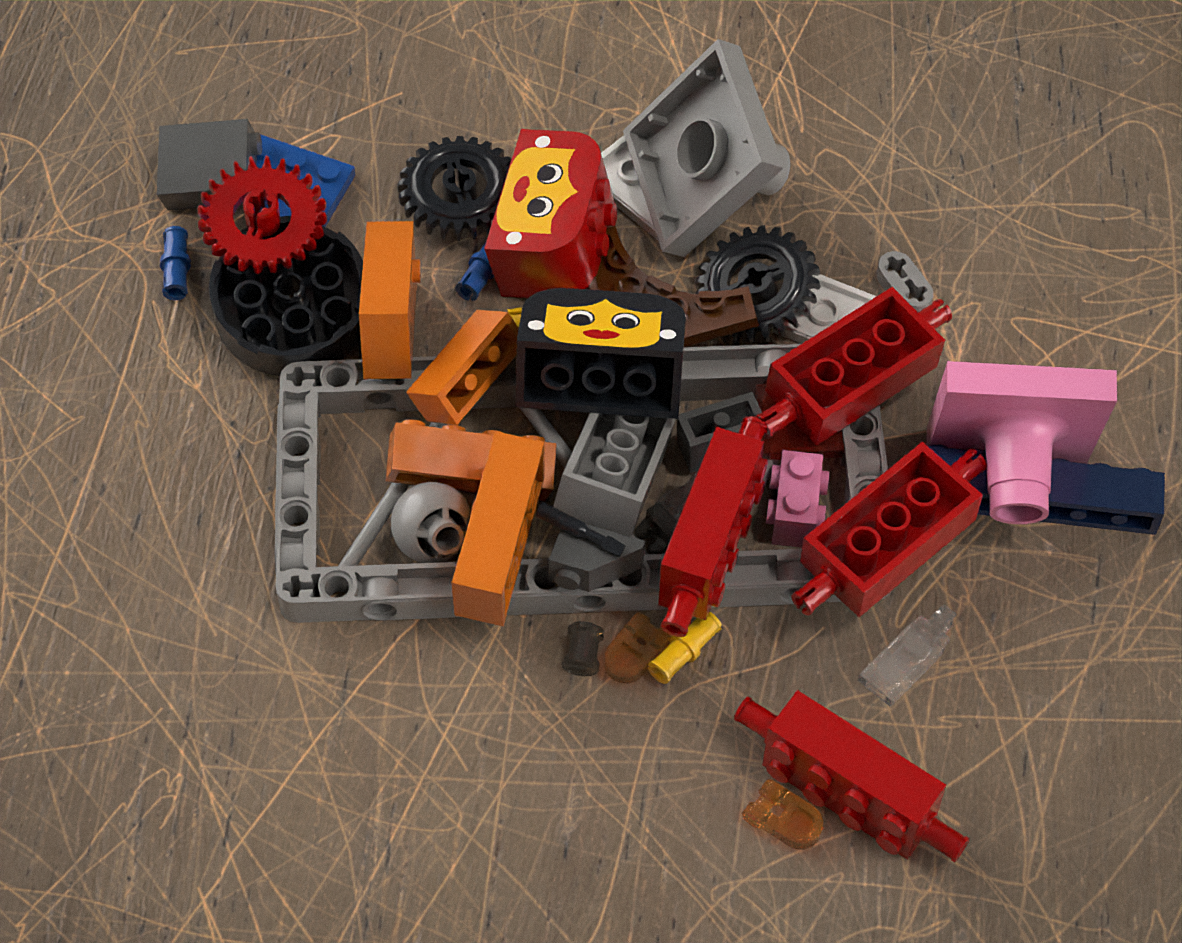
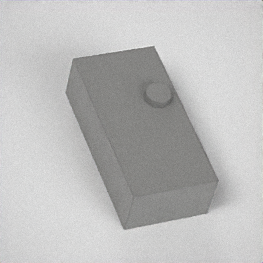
M590 413L562 474L553 507L591 526L631 537L669 445L677 419Z

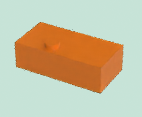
M414 221L367 222L359 305L363 379H412L417 283H421L420 259H415Z
M495 431L451 582L455 616L504 627L545 479L544 442Z

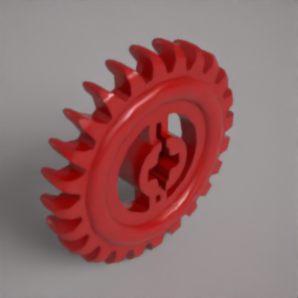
M250 156L248 170L244 171L238 162L234 161V176H230L224 169H220L222 185L216 183L213 179L209 180V189L213 195H208L207 192L201 193V200L207 207L199 205L197 208L198 215L202 218L198 221V228L201 232H204L203 242L206 245H212V255H224L225 265H232L238 261L239 271H245L249 265H252L255 274H260L264 266H267L271 273L277 272V264L281 263L285 268H291V258L299 261L305 260L306 257L303 249L308 251L315 250L316 241L314 239H319L324 235L322 225L327 222V215L323 212L326 209V201L324 198H320L321 188L319 185H315L313 189H310L312 186L311 174L308 173L305 178L299 180L301 172L298 164L294 166L292 171L286 173L284 158L280 160L276 169H272L269 156H265L262 168H258L253 157ZM278 199H281L290 208V223L276 237L262 240L263 237L271 236L277 232L280 227L281 217ZM242 202L248 229L246 235L242 234L234 223L235 211Z

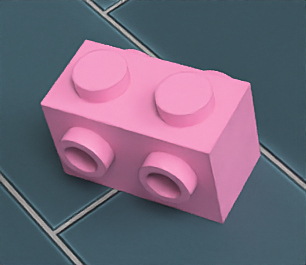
M783 450L781 465H772L770 489L777 490L776 500L769 499L766 524H774L772 544L802 548L804 537L825 521L826 506L818 505L819 495H827L829 471L822 470V454Z

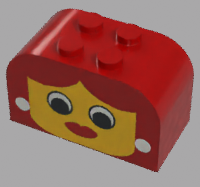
M520 130L484 248L502 297L529 298L537 292L552 288L586 289L594 277H596L602 256H607L609 250V237L606 231L607 228L616 224L617 206L600 148L590 136L574 131Z

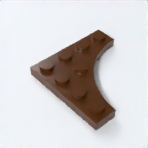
M616 226L607 228L609 250L607 256H602L598 273L589 285L590 290L654 294L676 302L683 309L686 316L684 347L759 326L749 286L723 291H699L698 294L678 291L674 285L642 272L623 247Z

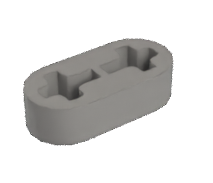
M891 251L881 256L877 268V280L885 291L893 286L917 312L932 304L933 289L906 254ZM901 269V276L896 271ZM909 292L912 294L914 298L908 299ZM922 297V301L919 302L916 298Z

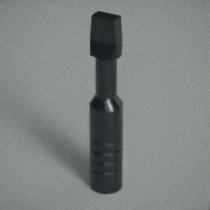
M542 502L536 512L537 518L577 538L584 537L600 545L602 550L621 557L626 545L609 535L606 537L588 528L585 522L545 502Z

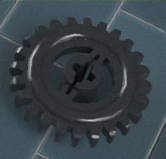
M457 136L453 142L449 137L442 138V144L440 145L435 141L429 142V150L424 148L417 149L416 157H410L406 160L407 167L400 171L401 180L397 184L400 194L399 203L404 207L405 216L410 218L415 213L414 225L417 228L421 225V222L426 220L428 235H431L436 226H440V234L443 240H445L450 228L454 229L457 241L461 240L463 230L466 228L475 240L477 237V226L479 225L489 235L491 220L494 218L512 158L504 157V150L502 148L492 150V142L485 141L482 144H478V138L471 137L469 141H465L463 136ZM470 168L481 173L487 181L484 192L478 198L476 193V175ZM447 169L442 176L443 200L435 194L432 189V183L439 173ZM455 170L457 173L458 186L455 183Z
M765 225L759 226L756 233H752L750 227H745L743 236L740 237L735 232L730 233V242L727 243L719 240L717 242L719 251L711 250L706 253L710 263L704 262L699 265L698 268L703 275L695 279V284L699 288L695 294H698L699 291H723L749 286L759 323L758 327L743 330L746 331L749 342L754 344L758 331H761L766 342H770V330L772 328H775L784 337V322L792 324L795 328L799 327L794 315L796 312L809 317L810 313L804 301L813 304L817 303L816 295L810 290L813 288L819 290L821 288L819 280L813 277V275H820L819 266L814 264L816 260L815 254L812 251H807L805 241H796L793 232H787L782 236L780 227H774L770 233H767ZM754 259H768L774 262L770 266L761 262L747 264L739 272L738 282L730 285L731 277L737 268L745 262ZM784 278L782 288L778 292L775 282ZM743 331L732 334L736 342L740 340V335Z

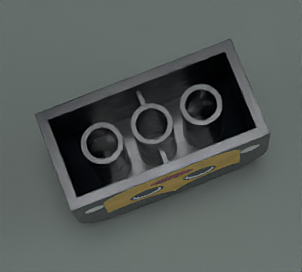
M552 288L533 294L523 304L517 335L516 407L679 419L686 322L683 309L676 302L666 297L646 293Z

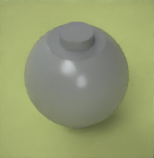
M439 482L417 484L404 492L393 508L391 531L394 541L406 556L417 562H447L460 554L470 520L471 508L464 496L449 485Z

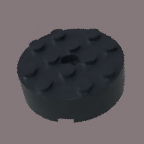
M280 216L281 223L277 232L271 236L263 237L262 240L276 237L282 233L290 223L291 216ZM322 226L324 230L323 237L314 239L316 241V249L313 251L303 249L306 257L303 261L291 258V268H285L281 263L277 264V272L271 273L268 267L264 266L260 274H255L252 265H249L245 271H239L238 261L232 265L224 264V255L215 260L209 281V295L215 326L222 342L237 359L260 372L280 376L284 367L290 363L341 360L355 347L360 339L359 305L363 260L353 243L340 231L336 233ZM247 227L240 232L246 235L248 232Z

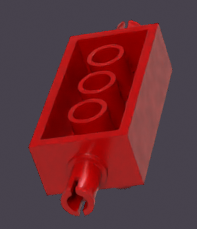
M892 286L772 362L769 368L765 391L776 404L754 416L761 419L767 425V430L763 437L766 439L771 438L773 434L794 422L817 446L938 366L946 341L935 329L952 320V312L949 306L945 305L939 310L944 301L936 299L932 304L917 312Z
M744 417L738 433L716 427L661 562L658 605L668 608L666 616L661 623V628L669 635L685 637L692 617L706 620L711 606L718 608L722 601L726 584L723 583L726 572L732 573L739 555V549L737 548L740 537L746 538L752 521V515L750 514L753 504H759L765 487L763 478L768 460L762 458L764 441L761 440L766 433L767 425L756 417Z
M921 442L807 534L803 539L800 563L815 577L798 591L792 593L791 598L797 609H800L805 604L806 607L801 612L809 616L828 598L835 595L858 617H861L976 521L983 494L969 482L987 469L983 456L980 454L976 459L972 460L977 451L968 449L963 456L950 466L924 442Z
M799 690L794 693L778 716L755 702L749 696L738 707L734 720L765 738L764 744L766 745L762 766L766 768L767 772L775 780L781 783L788 782L802 791L804 797L809 802L832 810L839 815L840 820L846 826L856 831H864L875 838L877 844L890 854H899L908 860L919 843L924 841L949 857L954 863L962 855L970 838L937 819L946 784Z

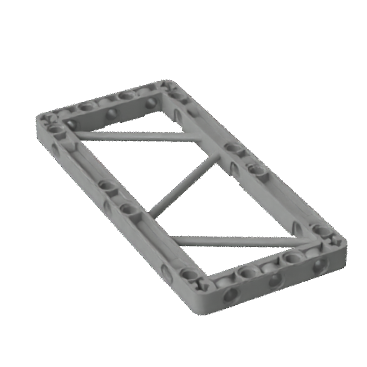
M801 344L684 347L680 401L727 400L753 392L755 398H758V395H768L765 387L770 364ZM437 356L413 357L412 379H363L362 359L294 362L285 366L281 371L277 409L274 555L276 591L281 614L285 619L291 622L304 623L460 617L454 615L451 584L457 562L358 566L391 515L397 500L406 492L410 484L391 483L338 566L317 567L316 555H320V509L317 485H320L321 443L318 418L321 417V414L365 413V409L396 408V411H419L406 391ZM516 356L471 409L516 407ZM880 405L837 432L840 464L845 466L846 473L845 504L888 470ZM520 408L538 434L545 439V442L557 443L556 458L565 468L572 454L570 448L540 409ZM431 422L429 427L442 428L449 424ZM794 422L776 433L763 456L764 459L768 460L763 478L765 485L771 476L772 465L778 464L782 457V451L786 450L798 428ZM855 433H862L864 434V436L857 435ZM298 453H304L302 456H293ZM297 522L304 523L303 525L297 527L290 526ZM645 549L644 563L641 569L590 592L580 589H564L555 582L549 581V558L522 559L507 615L668 609L658 605L661 562L665 554H649ZM802 549L739 551L733 572H726L723 581L726 584V588L719 607L794 604L791 598L792 593L798 591L815 577L800 563ZM625 581H634L635 583H637V585L625 586L621 583ZM543 584L555 586L548 590L539 588ZM890 591V592H889L886 596H884L882 599H885L887 596H889L892 591ZM336 592L346 593L342 597H331V595ZM832 595L825 602L842 601L835 595Z

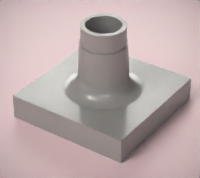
M717 39L623 130L662 252L685 257L756 193L772 195L778 192L784 186L790 172L789 153L784 146L774 141L741 47Z

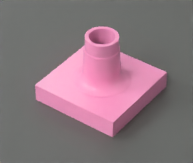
M947 361L927 424L926 445H944L948 448L961 450H986L990 516L996 521L1008 524H1030L1042 521L1049 515L1052 459L1062 458L1070 462L1087 464L1117 403V370Z

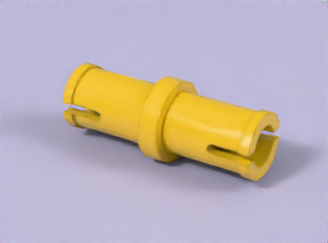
M709 612L706 620L696 618L689 625L685 637H670V644L654 660L648 663L650 674L658 682L667 684L687 662H694L700 656V649L716 633L722 630V624L716 615Z

